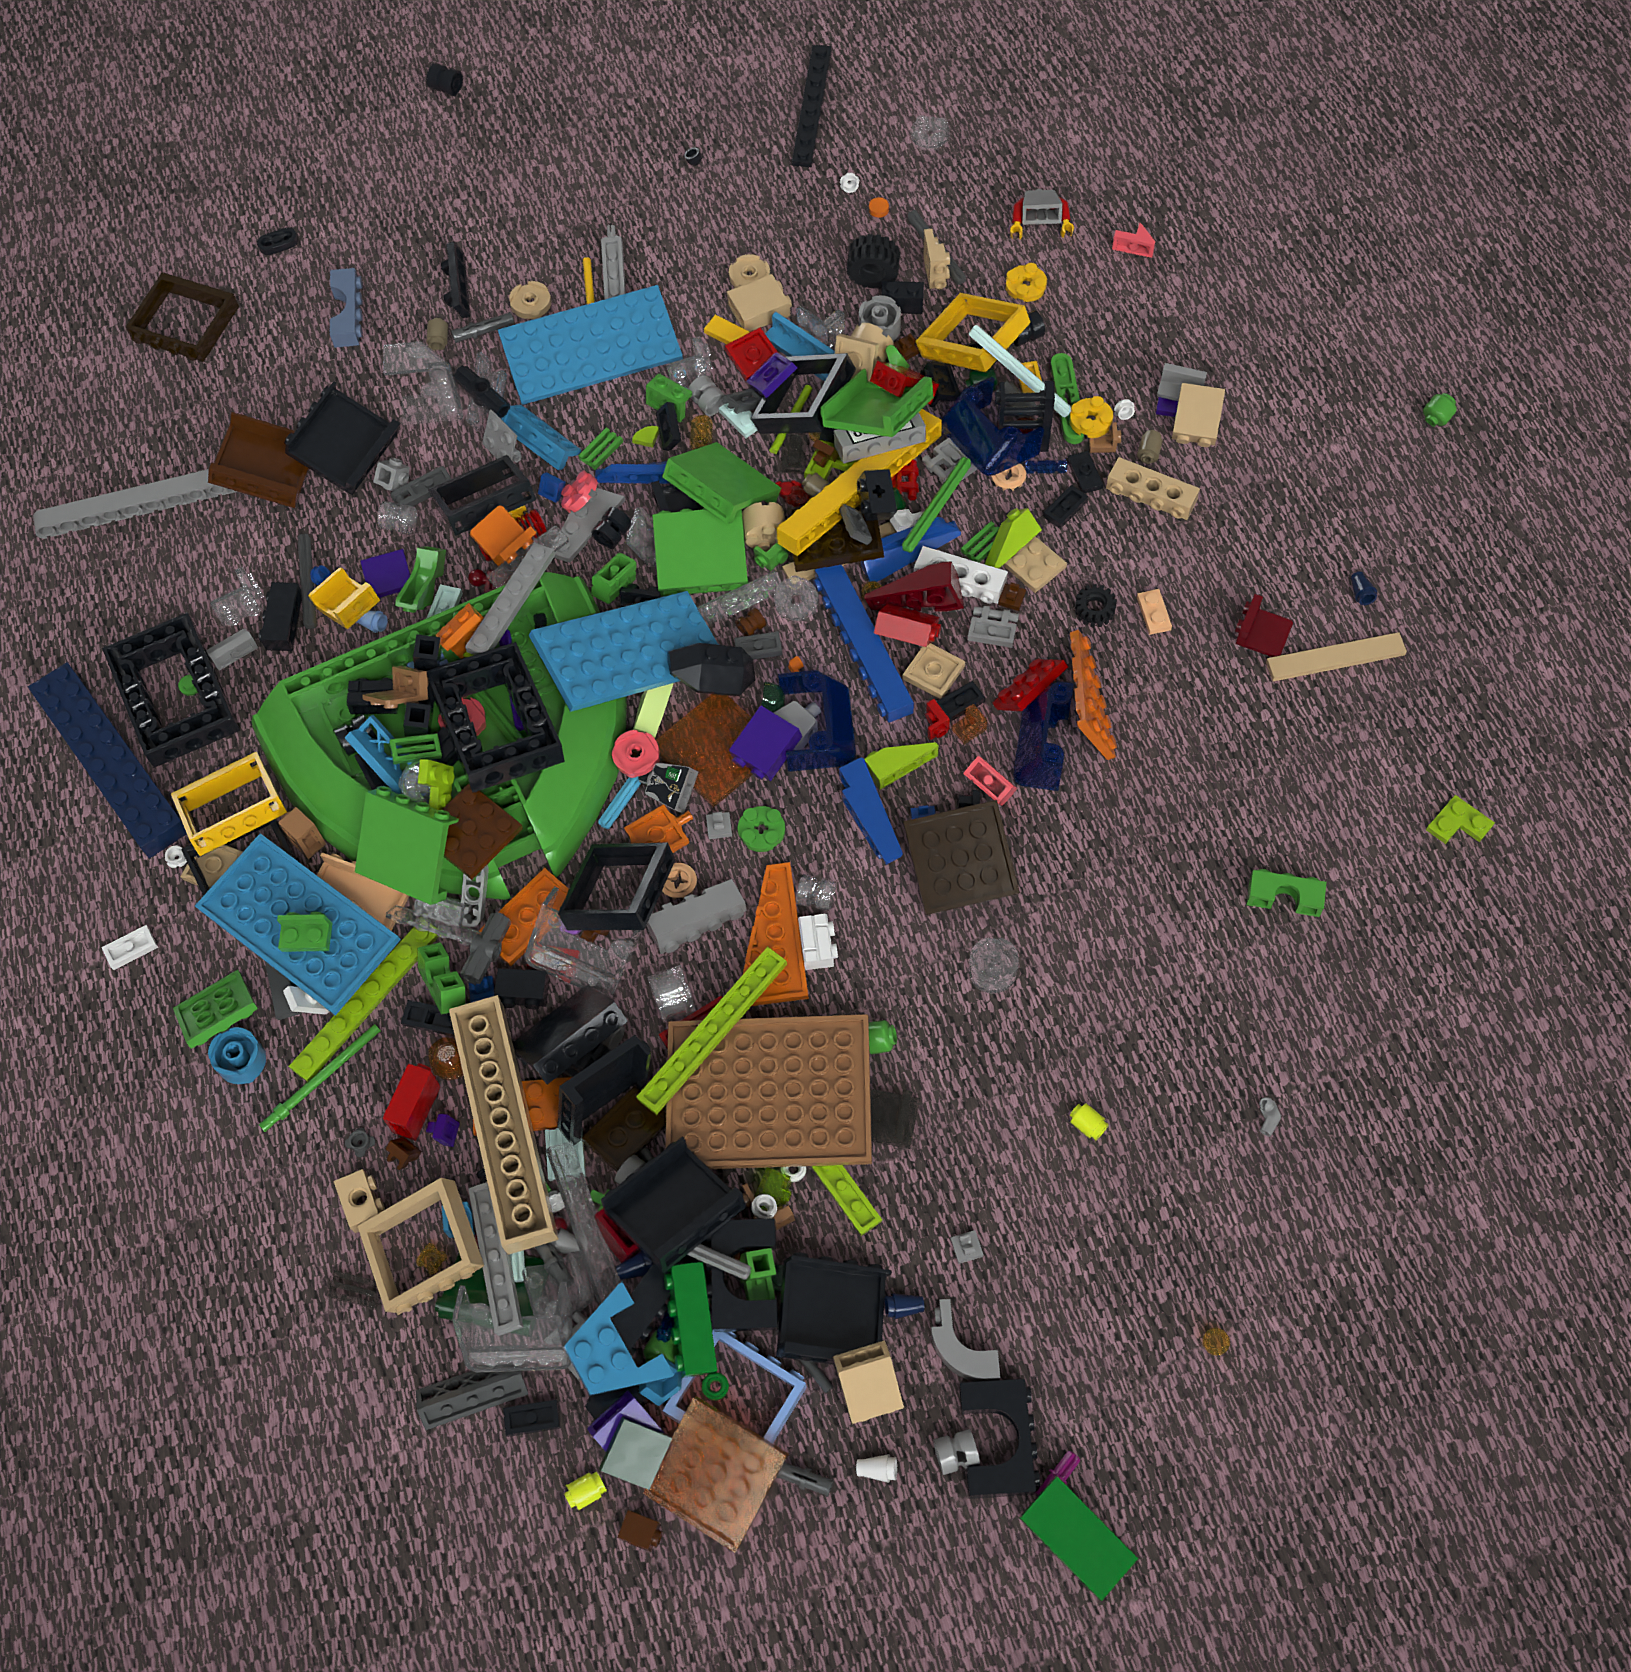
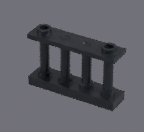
M1045 381L1044 390H1040L1039 393H1005V382H1000V390L995 391V405H998L996 432H992V445H996L997 453H1001L1002 443L1035 442V444H1039L1040 452L1049 451L1055 403L1054 381ZM1005 402H1040L1038 406L1005 407ZM1038 415L1039 417L1037 420L1004 421V416ZM1003 429H1037L1035 433L1003 434Z

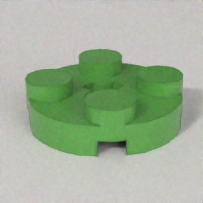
M766 806L746 809L738 823L739 838L752 851L767 852L774 849L785 836V823L781 813L777 809ZM761 824L768 828V830L763 831V834H759V831L755 829Z

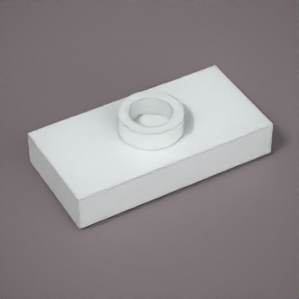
M288 986L283 990L291 1011L327 1014L330 1012L299 987Z

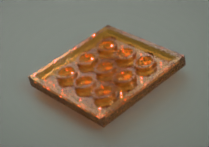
M711 694L656 739L660 751L659 756L667 764L686 766L698 771L693 789L714 808L753 775L750 768L746 766L741 768L732 761L733 757L729 752V749L752 717L728 695Z
M695 1396L672 1437L673 1439L650 1489H645L643 1494L736 1553L789 1453L698 1396Z

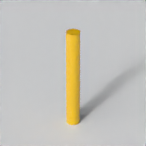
M585 257L583 259L586 303L591 304L595 302L591 259Z

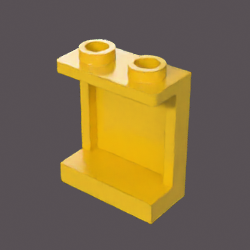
M341 567L308 595L321 613L347 630L380 601L370 584L367 582L363 585L351 579Z

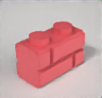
M980 756L976 757L963 773L993 800H997V803L1001 806L1018 789Z

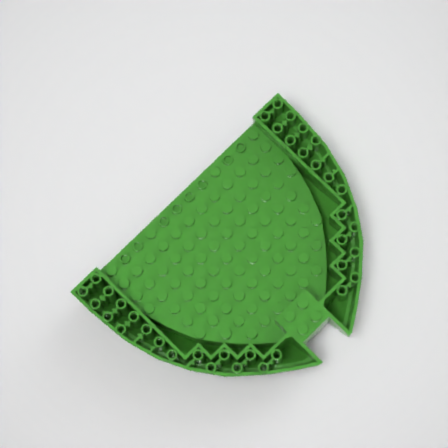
M544 572L507 628L510 631L512 643H517L559 737L565 762L480 790L522 824L523 827L487 864L489 873L486 898L511 899L498 868L539 849L542 850L553 875L558 877L598 818L618 776L619 770L613 761L612 751L617 738L626 732L627 696L570 712L529 637L531 630H534L533 616L536 613H544L546 615L547 626L601 613L586 582L579 576L573 578L562 574ZM505 585L281 680L263 702L258 713L252 716L254 733L267 762L290 803L315 824L324 840L350 860L356 861L365 796L366 792L372 789L354 757L358 753L356 752L348 757L333 729L344 723L350 725L352 719L361 715H350L347 706L349 681H356L359 678H366L369 681L382 678L393 680V666L406 667L407 663L413 661L416 634L436 637L441 628L468 603L485 617ZM441 646V651L448 663L461 660L451 649L447 651ZM505 684L485 690L515 726L510 697ZM469 695L466 699L471 700L470 698H473V696ZM436 702L434 704L430 734L440 730L438 722L440 712ZM404 703L399 704L398 714H363L366 719L374 715L394 738L405 737L403 724L406 705ZM485 712L486 728L477 736V740L480 739L483 752L494 749L493 746L498 745L500 747L510 743ZM371 724L370 726H371V728L373 729V731H374V733H375V735H376V737H377V730H376L375 727ZM525 730L519 731L524 738H527ZM384 743V752L391 756L389 743ZM414 743V744H406V745H401V746H402L403 748H406V747H412V746H418V745L422 746V745H426V744H423V743ZM459 760L453 766L452 799L469 784ZM401 763L400 770L405 774H409V765ZM415 778L416 787L422 793L427 786L418 784V778ZM430 794L422 802L429 804ZM446 858L443 859L439 887L447 890V893L462 895L464 873ZM469 888L470 896L480 897V893L476 888Z

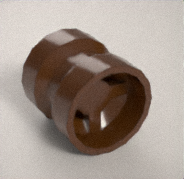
M754 607L747 612V616H741L735 620L738 630L744 636L754 635L756 629L761 630L767 625L763 615Z

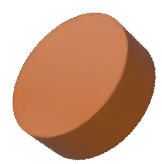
M878 197L870 201L869 213L873 217L881 218L888 214L889 202L886 199Z

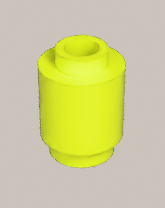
M1087 1103L1083 1106L1078 1104L1070 1113L1072 1117L1070 1123L1088 1138L1092 1137L1098 1140L1109 1126L1105 1122V1118Z
M596 1471L593 1474L589 1472L566 1485L568 1491L564 1495L571 1508L576 1506L580 1510L602 1497L601 1494L607 1490Z

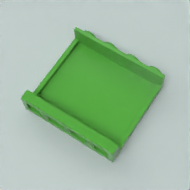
M862 369L821 406L820 414L823 420V427L894 437L934 398L932 378L923 377L914 387H905L902 396L897 397L876 384L867 381L866 369Z
M718 442L668 458L662 476L726 524L733 522L736 512L740 509L761 501H765L768 504L769 502L776 503L781 491L780 486Z
M706 508L695 511L683 509L680 512L672 513L660 511L658 514H653L658 590L661 592V597L688 591L689 594L749 589L742 509L736 512L735 518L730 524H726Z
M378 786L377 789L367 791L355 873L429 905L446 900L447 890L440 888L439 884L448 827L451 824L457 823L459 819L449 815L448 811L436 810L431 808L428 803L414 801L409 795L392 792V789L386 786Z

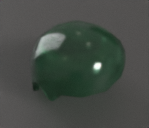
M765 681L761 706L774 713L784 706L785 694L779 685Z

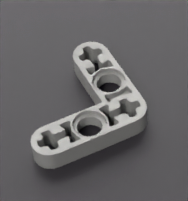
M488 865L477 875L476 881H472L463 874L461 900L446 897V900L433 905L427 904L431 906L427 910L426 905L417 899L414 904L416 913L424 918L467 927L477 926L483 920L485 914ZM470 887H474L479 891V898L470 896ZM444 905L452 906L455 914L453 916L447 915L444 911ZM472 905H476L473 908V915L477 916L474 920L468 914L472 910Z

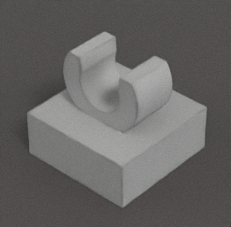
M714 812L713 814L706 815L709 839L732 837L729 812Z
M975 1230L950 1237L958 1264L983 1257Z

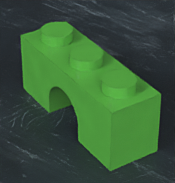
M1266 869L1253 870L1249 879L1246 905L1271 909L1275 896L1284 893L1290 895L1295 900V913L1320 917L1324 909L1327 882L1320 881L1314 877H1295V875L1290 873H1271Z
M442 943L418 947V971L441 1015L450 1013L449 1009L465 1005V985L457 971L450 972L449 956Z

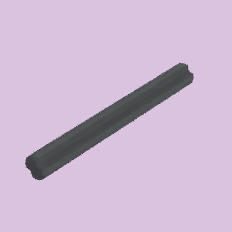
M913 210L908 213V220L924 240V229H930V227L918 211ZM950 255V265H947L949 267V274L957 285H961L966 282V275Z
M305 533L299 534L297 537L303 625L306 629H314L317 626L316 607L308 596L314 590V583L311 580L310 574L313 569L311 538Z

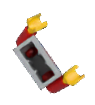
M1036 189L1026 191L1024 198H1021L1014 204L1012 218L1014 225L1010 228L1011 238L1013 239L1015 232L1020 233V239L1022 238L1023 230L1020 224H1056L1063 222L1060 231L1061 237L1064 238L1065 231H1069L1070 236H1072L1074 226L1069 222L1071 218L1067 201L1059 197L1055 190Z

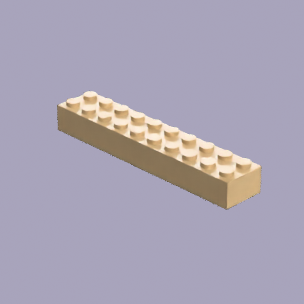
M496 995L449 1009L502 1248L510 1255L559 1240L504 1006L499 996Z

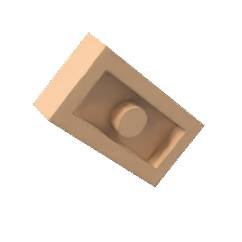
M1156 589L1137 593V600L1149 635L1170 631L1172 625L1160 590Z

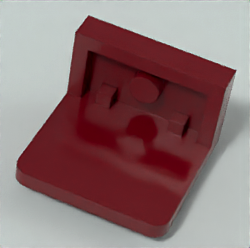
M1254 594L1252 601H1247L1242 612V614L1246 615L1244 620L1239 619L1235 632L1239 633L1236 644L1271 657L1281 656L1293 621L1261 610L1260 606L1263 596Z

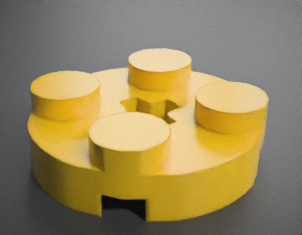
M1027 263L1007 272L1005 287L1007 293L1012 298L1031 302L1043 296L1047 286V277L1041 269L1037 268L1036 264ZM1023 281H1029L1030 285L1027 286L1026 284L1022 283Z
M1102 397L1085 398L1072 405L1069 422L1071 428L1077 434H1085L1087 438H1098L1110 430L1113 421V411L1104 402ZM1089 415L1095 416V420L1092 421L1091 418L1087 419Z

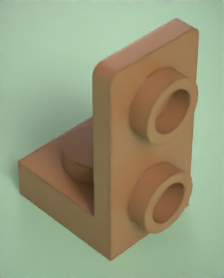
M747 1183L742 1185L745 1191L743 1198L747 1208H750L755 1197ZM789 1205L784 1208L783 1206L777 1207V1212L772 1218L776 1221V1230L795 1221L794 1214Z

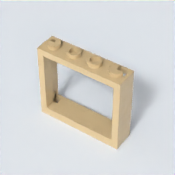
M440 1178L358 1225L385 1312L397 1313V1315L403 1312H410L412 1306L433 1299V1294L439 1291L453 1288L455 1282L472 1277V1273L484 1266L460 1194L453 1180ZM441 1200L462 1260L399 1295L379 1235Z

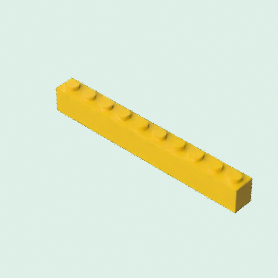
M921 409L919 414L926 425V442L856 461L831 484L825 486L820 493L812 497L803 507L796 510L786 521L779 524L776 528L778 544L796 556L800 555L843 519L839 509L844 504L855 509L861 503V494L857 491V480L864 471L890 469L892 478L905 465L909 464L942 436V420Z

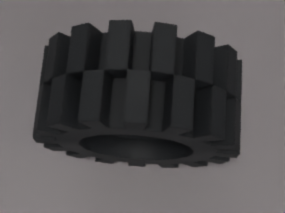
M1093 584L1092 588L1089 585L1085 586V590L1081 589L1076 596L1074 609L1075 615H1078L1077 619L1079 621L1083 619L1084 625H1087L1088 622L1091 623L1090 627H1094L1096 623L1098 627H1102L1103 622L1107 625L1109 620H1112L1115 615L1117 604L1115 594H1110L1111 589L1109 588L1104 590V585H1100V588H1097V584ZM1099 601L1104 605V609L1093 611L1087 607V603Z

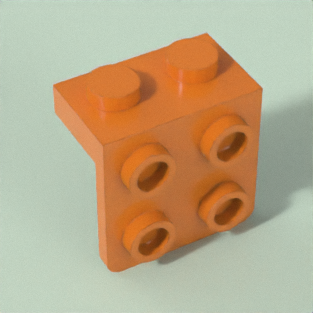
M497 506L470 531V536L499 567L505 561L508 564L511 563L518 556L516 551L520 547L525 550L532 544L534 540L531 537L537 532L531 526L524 531L503 506Z
M468 603L436 634V637H440L441 646L447 651L451 649L460 659H464L465 646L484 619V616Z

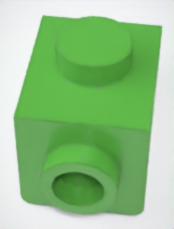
M778 542L767 552L759 546L754 548V560L761 568L766 567L770 571L779 563L783 564L789 555L788 550L780 546Z

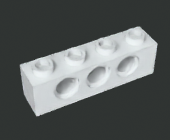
M925 546L922 547L914 566V572L928 565L952 561L958 576L963 577L959 578L962 596H972L988 604H998L1004 585L1007 583L1008 571Z

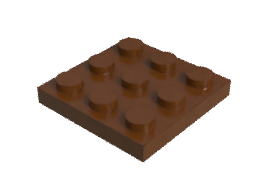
M468 784L442 809L448 811L449 815L459 819L457 823L451 824L448 827L444 858L472 880L523 829L522 824L481 791L472 793Z

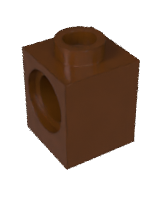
M628 1510L617 1538L651 1552L653 1546L658 1547L663 1531L659 1530L661 1527L659 1522Z

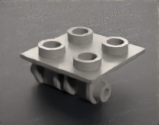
M490 410L482 444L497 459L508 455L512 461L519 462L522 457L521 452L515 448L517 435Z

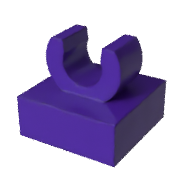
M438 1114L436 1122H428L426 1132L433 1133L432 1138L442 1145L454 1147L460 1123L447 1114Z

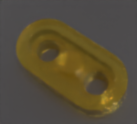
M706 415L696 416L691 422L690 443L692 450L712 444L713 423L711 418Z

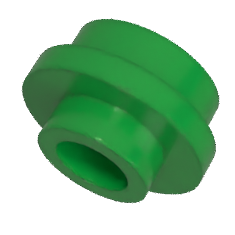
M718 1372L710 1373L704 1378L702 1391L708 1399L720 1400L728 1393L729 1383L723 1374ZM714 1382H718L721 1385L718 1391L711 1390V1385Z

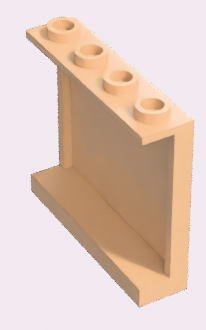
M321 853L320 856L324 862L317 876L392 931L409 896L355 873L356 861L350 863L344 861L337 854L332 853L328 855Z

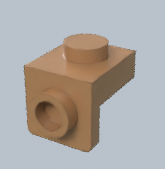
M1112 422L1111 429L1105 435L1098 438H1088L1090 453L1116 452L1117 443H1121V430H1117L1116 422Z

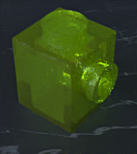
M767 1167L755 1197L767 1194L775 1199L777 1207L783 1204L787 1205L792 1191L789 1190L792 1183L791 1176Z

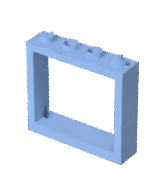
M712 1331L714 1347L718 1341H721L794 1387L753 1455L677 1407L696 1376L682 1379L681 1390L669 1399L662 1411L678 1424L756 1473L806 1390V1383L803 1382L804 1377L792 1369L790 1372L782 1369L780 1367L782 1363L774 1357L768 1355L765 1358L758 1354L759 1349L750 1342L746 1341L745 1344H742L736 1340L737 1335L735 1333Z

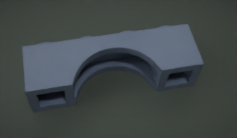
M355 268L330 270V287L334 298L346 303L345 308L340 314L330 318V337L334 348L359 345V337H363L361 324L359 325V321H363L362 310L359 308V305H363L362 294L359 292V289L363 288L362 278L357 276Z

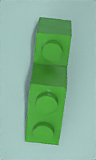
M430 546L417 548L413 571L399 592L395 606L403 607V611L416 612L418 609L423 610L425 607L432 605L435 578L443 576L446 549Z

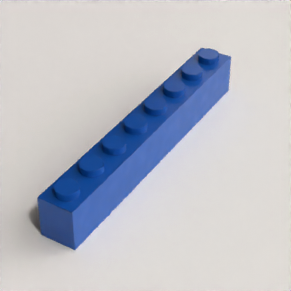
M836 565L815 569L814 587L817 592L821 591L825 609L830 608L832 612L831 620L835 627L839 626L843 644L849 645L851 660L858 663V672L863 681L867 680L869 695L872 699L876 698L880 716H885L888 723L913 714L914 702L879 635L874 634L875 627L843 566Z

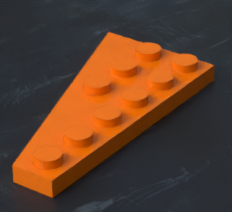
M790 862L766 865L743 974L767 946L787 961V965L752 1006L809 999Z

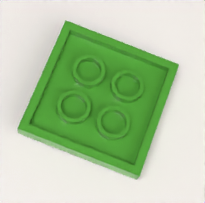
M239 970L232 972L173 1007L185 1041L191 1049L206 1043L209 1038L217 1033L226 1031L237 1021L248 1018L258 1009Z

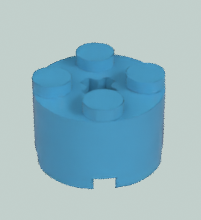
M233 1027L223 1034L219 1033L212 1040L208 1049V1057L212 1067L225 1081L232 1084L253 1082L263 1071L266 1063L264 1047L250 1031L244 1028Z

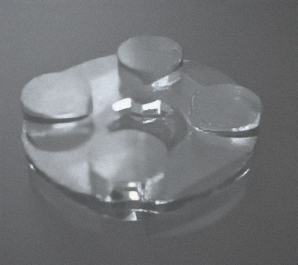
M921 115L917 117L916 122L913 123L910 129L911 141L916 144L917 148L924 151L938 150V147H944L950 138V128L948 127L947 120L944 118ZM927 132H933L931 136L927 135Z
M795 575L782 581L775 590V609L785 620H806L817 610L818 592L809 580ZM793 595H795V596H796V595L801 596V597H800V600H801L802 602H801V603L795 602L794 604L791 603V601H792L791 596H793Z

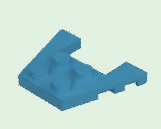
M623 1282L617 1285L563 1347L589 1396L664 1380L674 1376L663 1354L638 1368L612 1323L611 1317L634 1304Z

